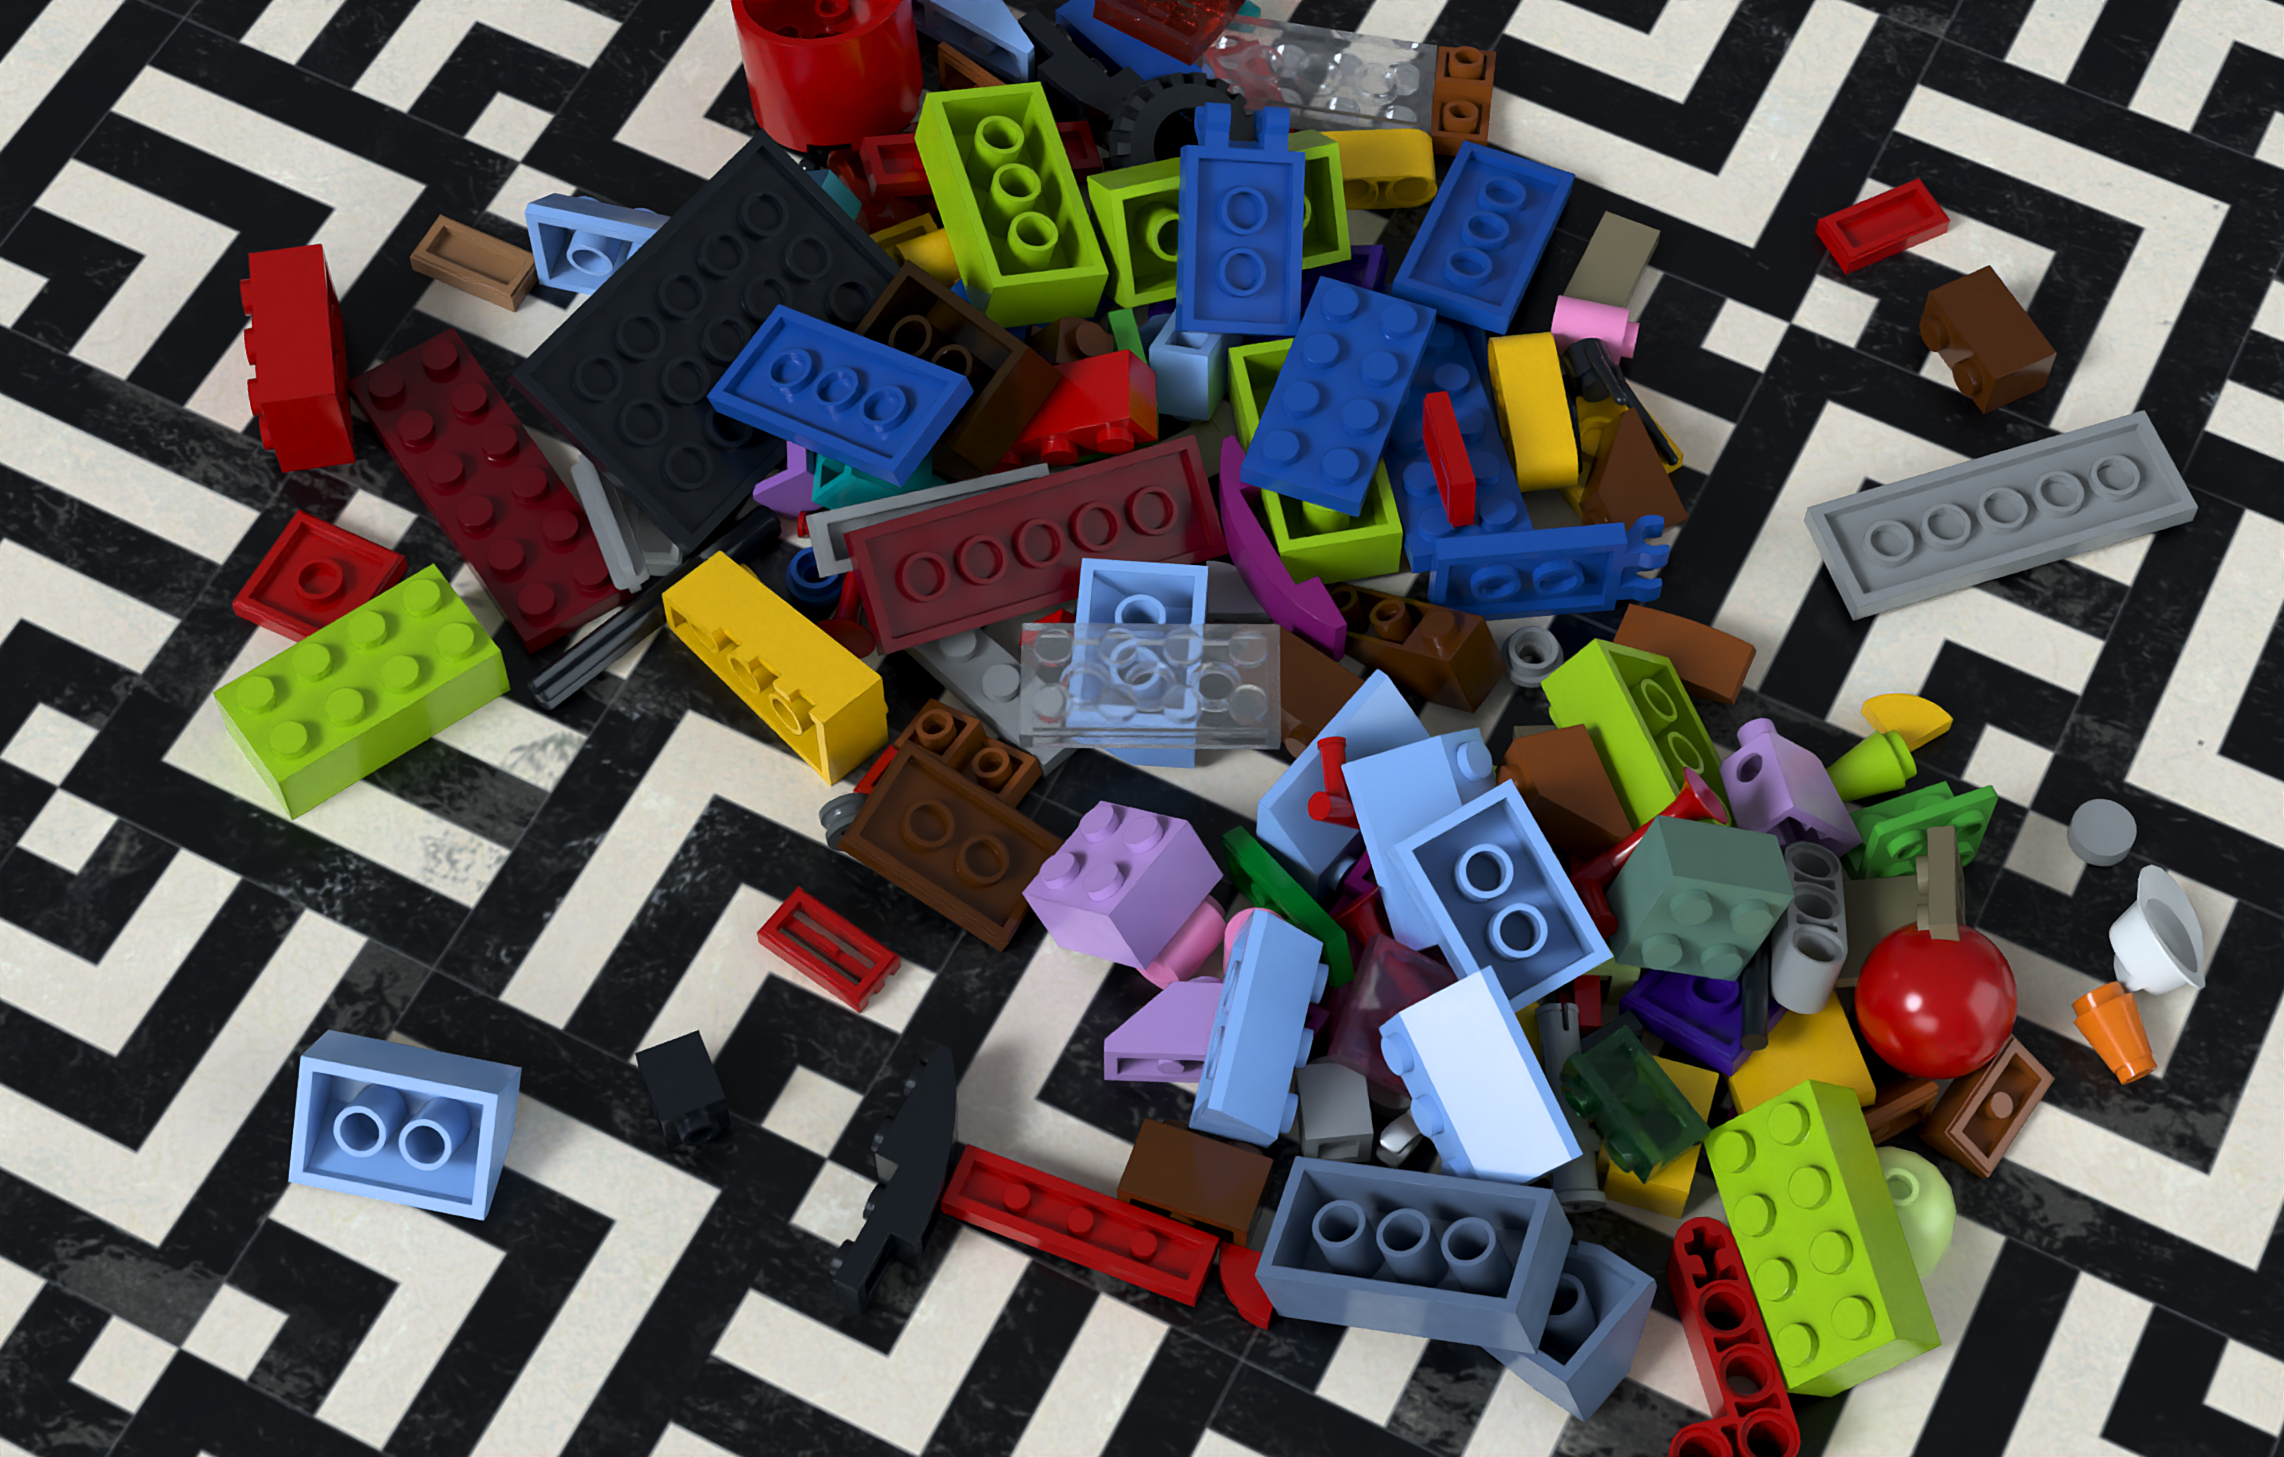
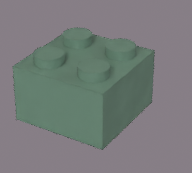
M1657 815L1605 894L1611 912L1618 921L1616 932L1609 937L1615 962L1735 982L1795 896L1777 835Z

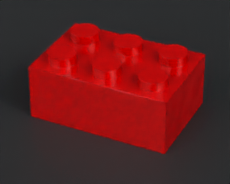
M315 244L248 253L250 278L240 280V291L245 315H252V328L244 329V343L249 365H255L256 378L248 379L247 385L253 416L259 415L260 433L265 451L275 449L282 473L356 463L350 394L346 384L348 381L343 315L323 245Z

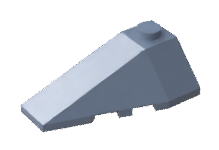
M1579 1240L1577 1246L1572 1244L1569 1246L1537 1354L1481 1347L1533 1389L1584 1423H1587L1630 1371L1657 1289L1656 1281L1605 1247Z

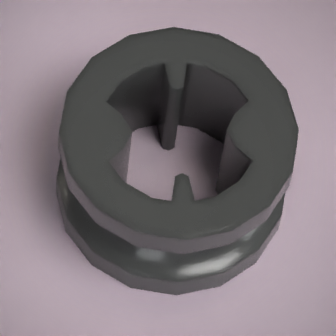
M849 793L829 801L821 808L819 819L821 825L827 829L825 837L831 849L843 851L836 846L864 805L869 794Z

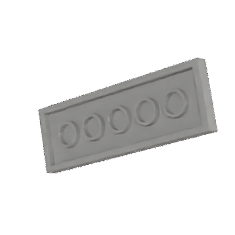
M2145 410L1810 506L1807 507L1804 522L1854 621L2193 521L2198 506Z

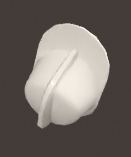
M2152 864L2142 868L2138 878L2137 900L2112 924L2109 930L2110 942L2115 952L2114 969L2117 981L2120 982L2126 993L2144 989L2152 995H2161L2186 984H2190L2200 990L2205 987L2203 974L2204 945L2202 930L2196 913L2186 894L2167 872Z

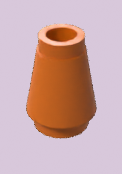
M2119 981L2098 987L2071 1004L2078 1017L2074 1020L2073 1024L2110 1070L2117 1075L2121 1085L2134 1082L2158 1068L2152 1057L2153 1052L2134 994L2132 992L2125 993Z

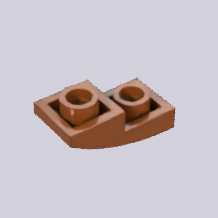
M1439 46L1429 132L1434 154L1456 156L1464 140L1487 147L1496 51L1478 50L1469 46L1457 48Z
M1629 604L1612 642L1669 657L1688 696L1730 705L1735 704L1757 652L1754 645L1710 626L1674 614L1634 604Z
M932 698L928 700L894 742V746L900 749L907 738L1014 808L1042 774L1037 758L987 736L981 720Z

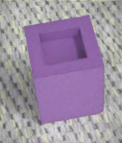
M787 441V462L783 465L782 472L756 484L753 489V499L790 521L798 519L800 511H808L810 513L823 507L811 501L816 452Z

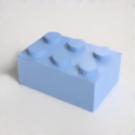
M1512 779L1408 836L1386 851L1387 856L1458 980L1460 981L1491 965L1514 1013L1613 957Z

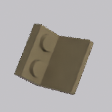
M1954 825L1927 828L1928 855L1916 856L1917 875L1843 881L1848 952L1835 983V988L1855 987L1861 966L1873 947L1890 932L1906 924L1917 921L1918 931L1930 930L1931 939L1960 941L1958 923L1965 925V884Z

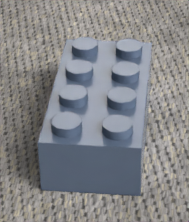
M1296 1156L1255 1277L1279 1316L1537 1354L1573 1236V1230L1554 1189Z

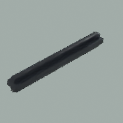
M764 505L757 506L531 677L528 680L527 686L532 698L545 710L553 709L667 622L662 598L663 592L719 550L740 565L779 537L782 529L780 526L781 522L776 514Z

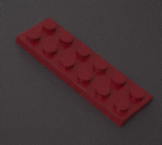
M453 327L346 382L350 397L528 655L637 597V592L631 593L629 588L618 590L614 586L588 516Z
M1195 434L843 533L878 656L1076 599L1079 595L1082 558L1192 565L1229 554Z

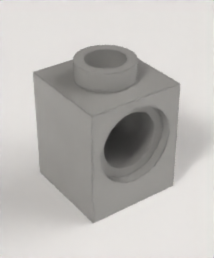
M1324 1056L1310 1061L1305 1065L1304 1069L1296 1067L1294 1094L1298 1095L1296 1114L1302 1157L1347 1163L1370 1161L1374 1132L1363 1060L1346 1061L1338 1056Z

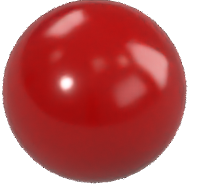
M1917 921L1893 930L1883 937L1869 952L1861 966L1854 992L1855 1012L1859 1027L1873 1051L1887 1064L1898 1071L1916 1078L1927 1080L1954 1079L1980 1069L1999 1053L2008 1040L2015 1024L2018 1009V992L2014 974L2007 959L1985 935L1961 923H1958L1960 941L1931 939L1930 930L1918 931Z

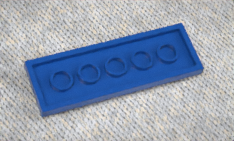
M1393 283L1384 284L1382 294L1391 296ZM1437 314L1434 329L1383 455L1403 530V546L1413 574L1431 571L1435 538L1534 530L1460 321ZM1448 391L1476 480L1474 524L1452 527L1451 523H1448L1422 438L1423 399L1426 398L1428 393Z

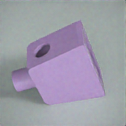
M1766 718L1752 720L1739 729L1737 739L1741 748L1722 761L1719 769L1737 828L1777 835L1782 854H1784L1786 847L1791 843L1807 841L1826 847L1839 859L1863 842L1822 762L1815 754L1778 735L1773 722Z

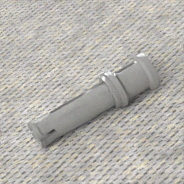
M1552 1003L1535 1009V1017L1538 1022L1542 1071L1583 1155L1549 1174L1550 1189H1554L1565 1214L1589 1212L1605 1207L1607 1199L1606 1194L1599 1191L1595 1152L1601 1148V1140L1596 1134V1130L1589 1128L1578 1024L1579 1007L1577 1004L1566 1003L1564 1005L1565 1010L1561 1011V1003Z

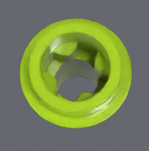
M1894 729L1885 734H1881L1876 730L1825 769L1843 803L1905 788V780L1917 774L1913 757L1905 741Z

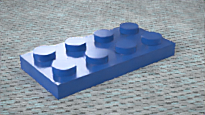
M1464 140L1393 281L1391 296L1436 309L1438 315L1470 324L1476 328L1506 335L1572 192L1575 174Z
M1320 275L1240 467V482L1359 517L1434 329L1437 310Z
M778 304L709 392L707 398L714 409L721 414L903 487L973 394L974 390L964 375Z

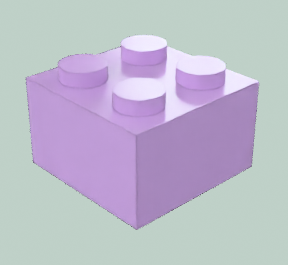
M1100 801L1095 808L1083 816L1078 828L1056 854L1044 862L1039 874L1022 894L1059 947L1146 970L1224 875L1187 820Z

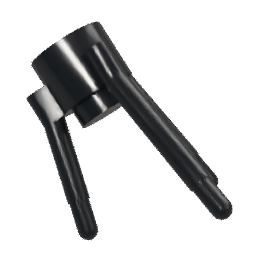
M1586 338L1570 345L1561 356V364L1565 371L1562 379L1577 448L1579 474L1583 471L1576 403V397L1578 396L1583 397L1587 402H1599L1612 396L1615 403L1619 406L1626 405L1628 409L1635 407L1655 448L1660 452L1668 465L1673 466L1677 464V455L1626 382L1620 366L1614 363L1606 343L1599 338Z

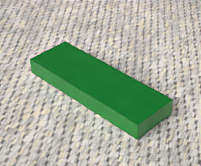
M1241 825L1223 834L1221 843L1231 883L1254 907L1266 908L1278 913L1287 923L1323 942L1319 963L1329 965L1326 982L1330 987L1333 986L1335 989H1338L1355 979L1345 931Z

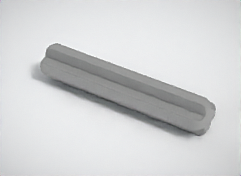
M581 454L578 456L580 462L571 467V475L613 584L618 590L629 588L631 593L642 590L641 583L649 579L650 573L617 488Z

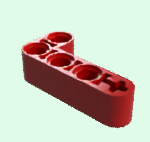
M1710 1217L1692 1218L1684 1222L1676 1232L1666 1264V1274L1713 1419L1694 1423L1680 1429L1673 1437L1666 1457H1685L1688 1455L1699 1457H1757L1748 1446V1442L1753 1440L1770 1442L1777 1448L1780 1457H1796L1801 1444L1799 1428L1735 1239L1729 1228L1719 1220ZM1689 1253H1697L1698 1255H1689ZM1711 1261H1712V1264H1711V1267H1710V1270H1709V1273H1708V1276H1707V1272H1706V1269H1705V1266H1704V1263H1703V1262H1711ZM1706 1276H1707V1284L1704 1285V1282H1705V1279H1706ZM1712 1312L1726 1314L1734 1320L1737 1328L1733 1330L1715 1328L1708 1322L1705 1315ZM1738 1375L1747 1377L1755 1383L1759 1392L1753 1395L1738 1393L1729 1386L1726 1378Z

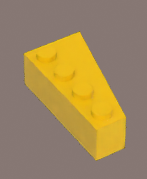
M719 550L662 593L668 627L831 787L889 742L886 719L888 707L884 699L882 677L761 583L756 574L745 564L738 565Z

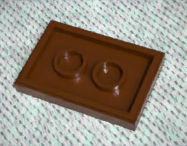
M906 738L836 847L996 950L1002 952L1031 907L1022 892L1039 874L1044 862L1055 855L1066 841Z

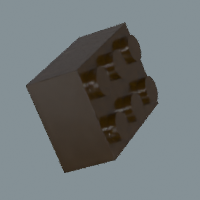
M909 259L853 332L966 376L974 392L939 439L987 475L995 468L1064 376L1028 345Z

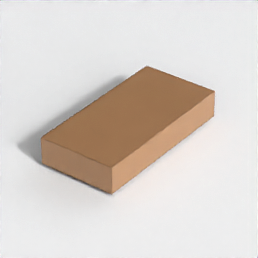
M441 214L410 256L413 270L514 313L538 280L532 252Z

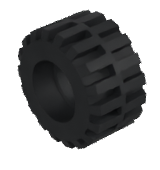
M1178 72L1152 78L1142 82V86L1139 88L1131 89L1121 98L1124 101L1122 106L1113 108L1108 118L1113 123L1111 131L1104 132L1102 145L1109 146V157L1102 159L1105 171H1114L1157 162L1154 154V139L1163 120L1174 113H1184L1194 119L1196 107H1204L1206 102L1230 104L1231 124L1229 140L1252 142L1255 141L1252 132L1254 114L1246 115L1243 107L1248 101L1241 93L1231 94L1228 91L1229 83L1220 78L1208 79L1206 73Z

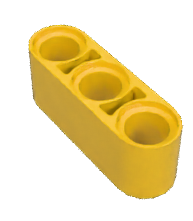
M1411 128L1319 132L1337 141L1339 144L1346 210L1411 208L1426 204L1436 196L1438 188L1431 137L1426 132Z
M1551 332L1489 338L1488 366L1502 442L1520 492L1577 487L1579 476L1577 448L1553 334Z

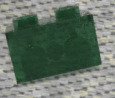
M1626 1024L1583 1055L1579 1051L1575 1052L1564 1063L1559 1079L1563 1083L1560 1088L1566 1102L1579 1117L1586 1119L1590 1116L1606 1138L1603 1140V1143L1614 1163L1626 1173L1633 1170L1643 1184H1646L1705 1141L1712 1131Z

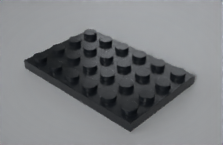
M762 128L557 328L507 380L665 536L688 556L755 488V485L760 483L787 456V440L717 412L707 398L709 392L778 304L854 332L901 267Z

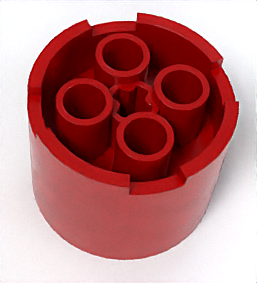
M731 0L753 113L761 129L763 128L779 144L808 153L812 145L830 146L851 143L852 151L854 152L860 150L863 137L895 135L914 118L920 109L918 99L922 92L924 76L911 0Z

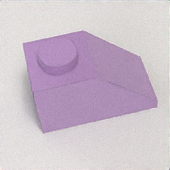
M1200 976L1188 982L1173 981L1104 1040V1080L1199 1083L1224 980L1217 977Z

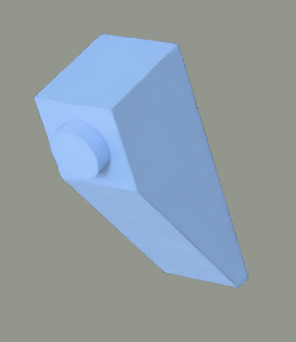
M911 0L917 30L939 42H946L968 58L1015 84L1035 82L1034 45L1003 0Z
M1175 309L1149 347V367L1156 372V398L1159 405V413L1172 415L1173 418L1186 422L1197 420L1209 421L1227 392L1228 349L1242 346L1245 336L1175 332Z

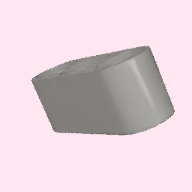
M1798 841L1787 846L1783 854L1795 896L1770 931L1769 989L1774 999L1788 1010L1801 1014H1814L1826 1007L1848 952L1842 866L1838 857L1826 847L1813 842Z

